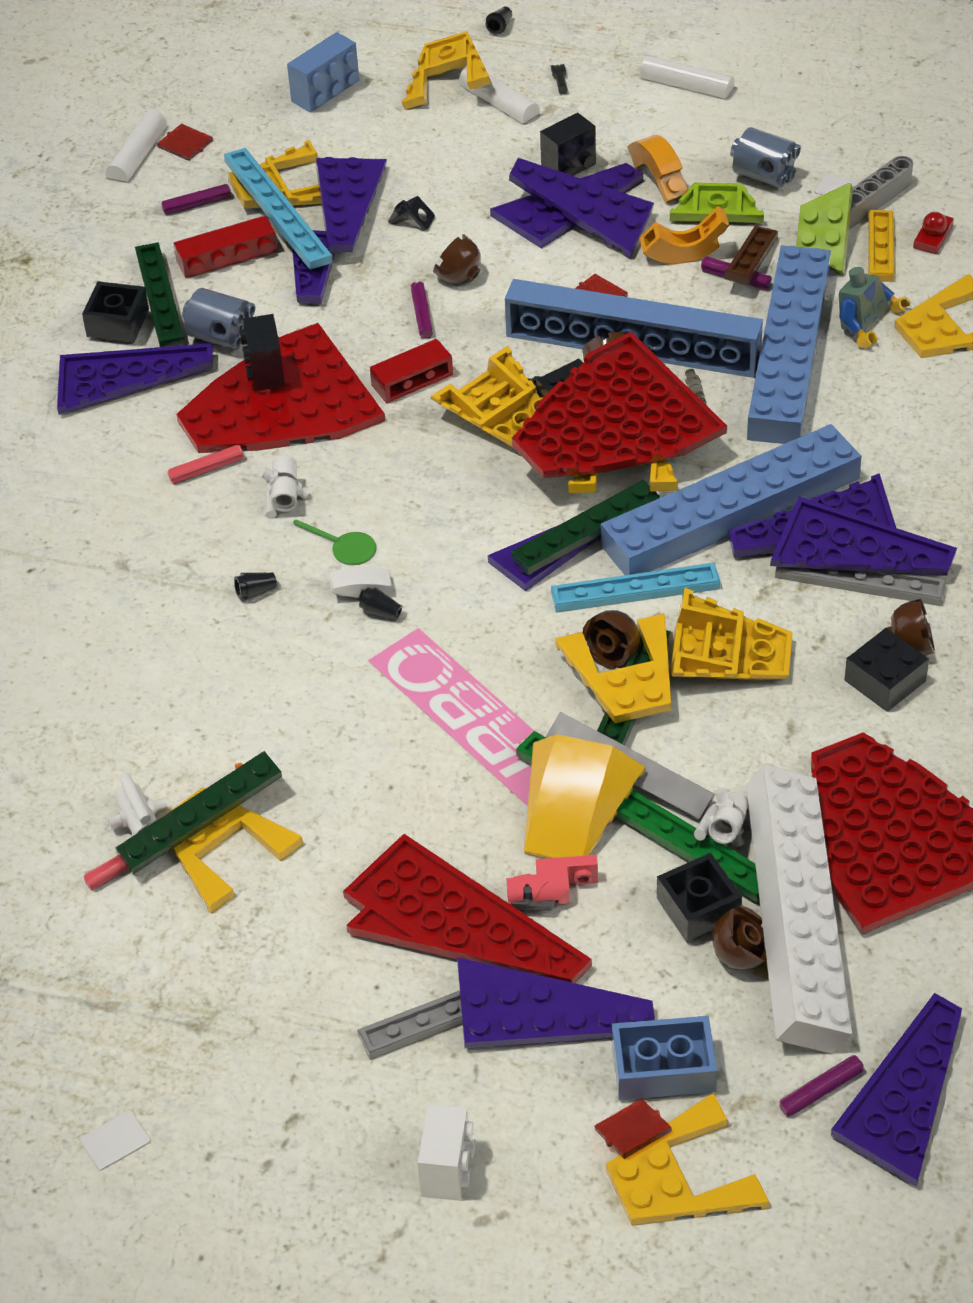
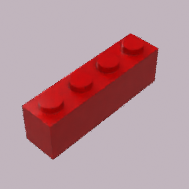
M266 215L173 242L176 261L185 279L278 251L276 233Z

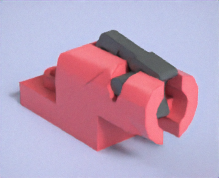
M597 855L535 859L536 874H524L506 878L508 903L518 910L551 911L555 905L570 903L569 885L598 883Z

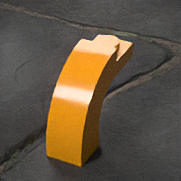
M652 135L632 142L627 146L635 168L646 165L651 170L665 203L681 198L688 192L680 172L683 166L676 152L666 139L659 135Z
M717 206L700 224L685 231L670 230L655 222L640 237L643 254L656 261L668 264L694 262L710 255L720 247L718 237L729 227L726 212Z

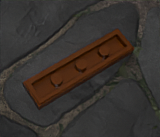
M754 226L725 271L724 279L749 285L777 240L778 231Z

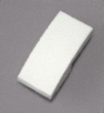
M354 567L332 571L330 574L331 591L340 596L359 598L361 590H366L367 587L372 589L376 587L388 595L391 588L389 569Z

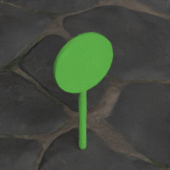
M299 520L293 521L295 525L334 541L333 555L343 564H363L369 561L376 552L374 539L366 533L349 532L336 537Z

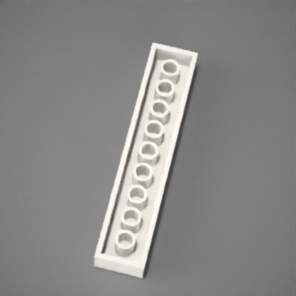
M763 764L746 784L776 1040L833 1054L852 1035L817 781L816 778Z

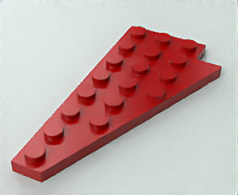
M406 834L399 837L343 890L344 898L361 909L346 925L347 932L351 935L419 950L432 955L453 959L459 957L571 983H576L592 967V959Z

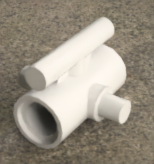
M286 455L278 456L272 461V470L265 467L260 470L259 477L265 479L267 483L266 516L268 518H275L277 510L289 511L295 508L297 496L302 499L307 498L309 490L302 487V483L297 481V462L294 458Z
M125 773L119 778L122 786L114 794L120 811H118L117 815L109 817L108 823L111 829L123 826V828L129 827L134 836L157 821L155 816H158V812L168 809L164 798L156 801L152 799L146 800L139 784L134 783L130 774Z
M720 788L715 791L718 801L716 804H711L694 832V836L697 840H704L709 832L711 838L718 843L727 844L732 842L733 847H740L744 845L742 824L749 813L748 798L739 792L728 794L726 788Z

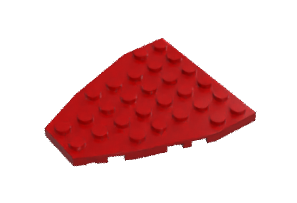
M315 323L278 337L285 379L284 387L255 391L253 381L247 380L245 366L250 364H245L244 360H242L212 381L182 408L176 416L179 425L198 453H211L235 445L246 446L247 451H258L286 447L293 440H305L307 444L314 443V437L330 435V440L340 439L384 422L385 413L320 324Z
M629 332L589 352L584 357V363L579 368L574 367L564 382L559 381L536 405L535 413L531 418L527 417L522 429L518 430L513 436L512 447L545 479L604 473L684 456L726 434L728 426L632 332Z
M864 732L811 752V777L816 778L832 891L861 934L973 889V808L969 806L970 801L963 795L958 798L947 790L948 784L912 759L906 762L895 756L894 749L876 742L873 737Z

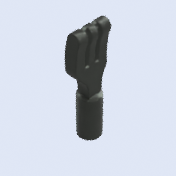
M550 65L559 93L565 94L568 90L564 78L566 76L565 65Z

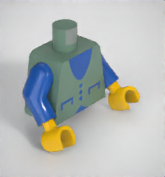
M854 267L849 270L850 280L840 289L838 294L841 329L849 330L853 335L856 334L858 336L857 344L860 348H868L873 343H876L878 339L873 331L864 332L888 308V301L891 303L890 308L895 314L906 312L903 307L910 306L911 302L907 297L897 299L894 296L895 293L878 276L865 274L862 267Z

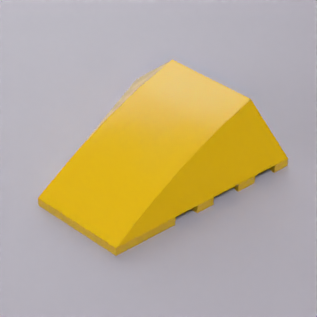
M506 346L489 357L486 372L459 390L451 383L433 394L431 400L512 447L513 436L518 430L522 429L527 417H532L536 411V405L543 397H539L536 392V386L531 380L527 379L523 373V367L519 361H515L509 346Z
M684 588L674 632L669 669L671 676L740 680L788 678L793 632L760 618L754 621L745 617L743 611L736 608L730 611L718 606V601L706 597L705 600L693 595L694 591Z
M559 734L534 742L524 853L545 859L590 855L603 836V830L609 822L613 821L617 814L616 810L624 798H628L633 790L632 786L638 777H642L646 767L611 745Z

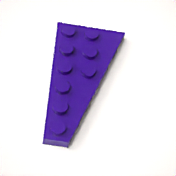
M355 157L316 158V171L329 252H353L360 229L364 225L365 216L369 212L377 186L382 179V173L386 169L387 159Z
M517 158L509 175V181L530 195H538L545 200L544 204L550 208L555 206L562 211L564 217L590 234H598L605 239V243L610 247L616 246L624 251L623 255L629 259L654 208L653 202L521 158Z
M624 163L582 177L581 179L626 193L643 181V173ZM529 195L490 208L491 217L539 248H543L576 226L575 223L562 215L561 210L555 206L550 208L544 204L545 200L538 195Z
M212 343L60 355L57 397L58 414L67 413L213 368Z
M880 473L871 476L870 481L862 484L859 481L849 484V488L841 492L833 490L810 499L896 528ZM781 510L775 512L774 517L767 520L757 519L729 530V541L733 557L774 553L792 510L788 512Z
M798 496L771 558L770 566L947 576L957 548Z
M457 957L464 1048L612 1038L613 1023L655 1020L652 1000Z
M936 993L932 995L831 1129L832 1137L915 1187L918 1184L962 1014L961 1007Z

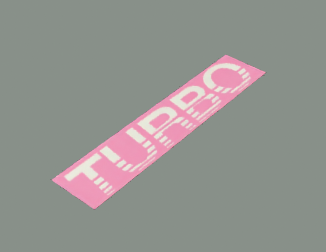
M419 628L368 660L528 806L531 765L516 756V748L534 731L529 725Z

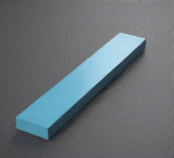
M707 563L551 586V594L557 613L682 595L684 588L690 589L694 593L720 589V580L715 563Z

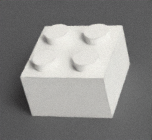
M427 1104L417 1162L421 1197L461 1201L463 1188H469L471 1169L468 1168L469 1159L474 1158L475 1139H472L474 1122L468 1121L467 1108Z

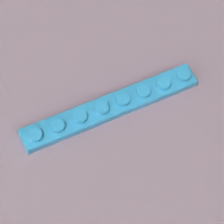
M246 148L225 153L224 162L306 266L311 270L332 263V254Z

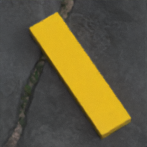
M869 210L868 274L878 276L883 282H894L893 211Z

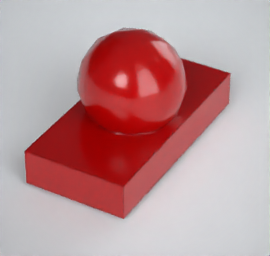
M940 212L928 213L923 219V226L914 240L913 248L937 254L953 226L954 218L945 216Z

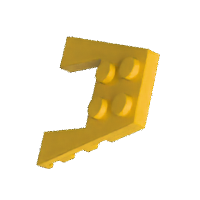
M468 31L424 44L418 59L419 67L412 74L413 82L407 86V97L402 99V105L406 110L426 104L427 77L440 75L445 71L455 68L460 69L466 65L467 84L470 90L492 84Z
M310 140L305 141L304 146L295 149L294 146L286 149L285 154L276 158L273 155L266 157L265 162L259 164L292 206L321 204L318 184L289 191L277 171L316 162L318 153ZM228 173V181L243 207L260 208L234 173Z
M970 274L965 275L895 320L894 328L920 358L953 353V349L965 348L967 351L973 350V332L965 334L944 310L973 299V277Z
M667 459L651 462L650 491H678L677 478H674L672 466L668 463ZM598 473L575 475L573 481L570 480L568 482L569 493H596Z
M664 613L637 619L639 633L651 661L598 673L583 632L555 638L557 650L562 651L566 656L567 663L572 669L575 668L582 677V682L587 688L590 687L595 693L596 700L614 723L671 711Z
M202 787L200 790H198L197 792H195L193 795H191L189 798H187L186 800H184V801H183L182 803H180L178 806H180L181 804L185 803L186 801H188L189 799H191L192 797H194L195 795H197V794L200 793L201 791L205 790L206 788ZM239 805L173 848L172 851L177 855L182 868L189 875L194 888L204 900L208 911L213 913L234 897V891L232 887L200 860L201 857L243 828L277 859L282 861L303 845L302 836Z
M714 1093L606 1163L608 1177L632 1226L674 1221L675 1217L692 1215L693 1218L707 1217V1213L726 1211L727 1214L743 1212L745 1208L760 1207L761 1210L769 1208V1200L756 1174L693 1196L670 1147L727 1127V1118Z

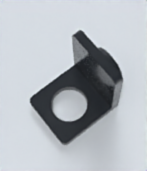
M417 195L408 201L402 200L399 202L388 222L392 224L410 215L425 231L431 225L435 214ZM419 209H422L425 212L427 217L426 221H423L419 217Z

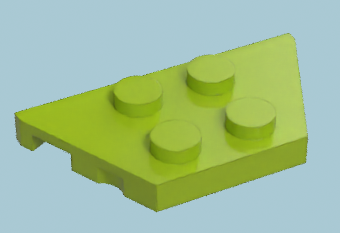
M694 182L688 189V192L679 199V205L676 209L672 208L670 210L669 221L702 222L719 206L725 210L728 223H764V212L756 208V201L747 193V189L742 183Z
M847 183L800 205L796 247L831 250L830 268L840 275H844L853 193L851 183Z

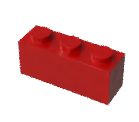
M437 338L370 366L371 386L386 404L453 375L452 355Z

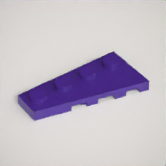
M312 230L327 248L325 231ZM292 248L297 302L322 304L335 252H330L332 254V263L310 270Z
M553 528L489 554L488 563L526 592L600 539L601 535L529 575L512 559V550Z

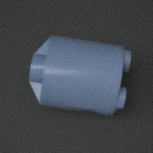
M749 127L744 131L741 138H736L732 144L730 155L733 157V171L741 176L776 188H782L787 180L792 181L795 176L796 168L794 163L800 155L801 145L780 136Z
M199 288L183 307L182 317L184 319L186 335L238 350L242 345L239 330L244 329L243 318L253 317L256 306L247 300Z

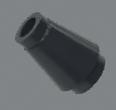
M504 6L490 13L486 17L485 25L487 30L492 34L504 32L512 17V10Z
M241 572L240 576L234 577V587L238 598L244 597L247 600L276 588L277 581L273 572Z
M367 587L359 603V607L364 609V613L393 620L399 618L403 605L376 587L374 589Z

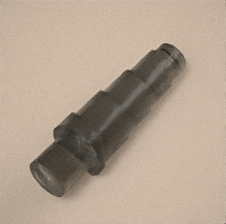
M694 369L686 370L685 383L688 388L707 404L700 377L696 375Z

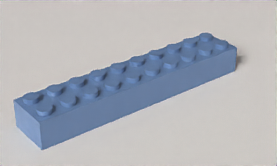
M784 245L780 247L748 414L747 440L786 444L801 437L829 277L831 250Z
M519 279L512 280L505 296L506 337L583 349L595 337L600 336L601 340L610 338L608 333L621 332L627 334L632 332L663 363L754 378L757 371L762 346L763 319Z
M829 424L601 523V547L624 575L650 572L729 537V530L757 519L764 521L774 517L775 512L781 510L786 512L793 509L798 496L810 500L860 479L862 456L832 424Z

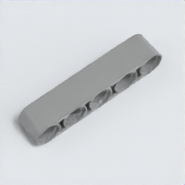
M897 156L853 187L849 230L868 217L869 210L879 209L911 185L913 160L910 157Z

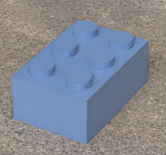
M336 32L287 63L291 102L311 113L360 81L356 42Z
M709 1016L612 1024V1049L619 1100L716 1092L717 1067Z

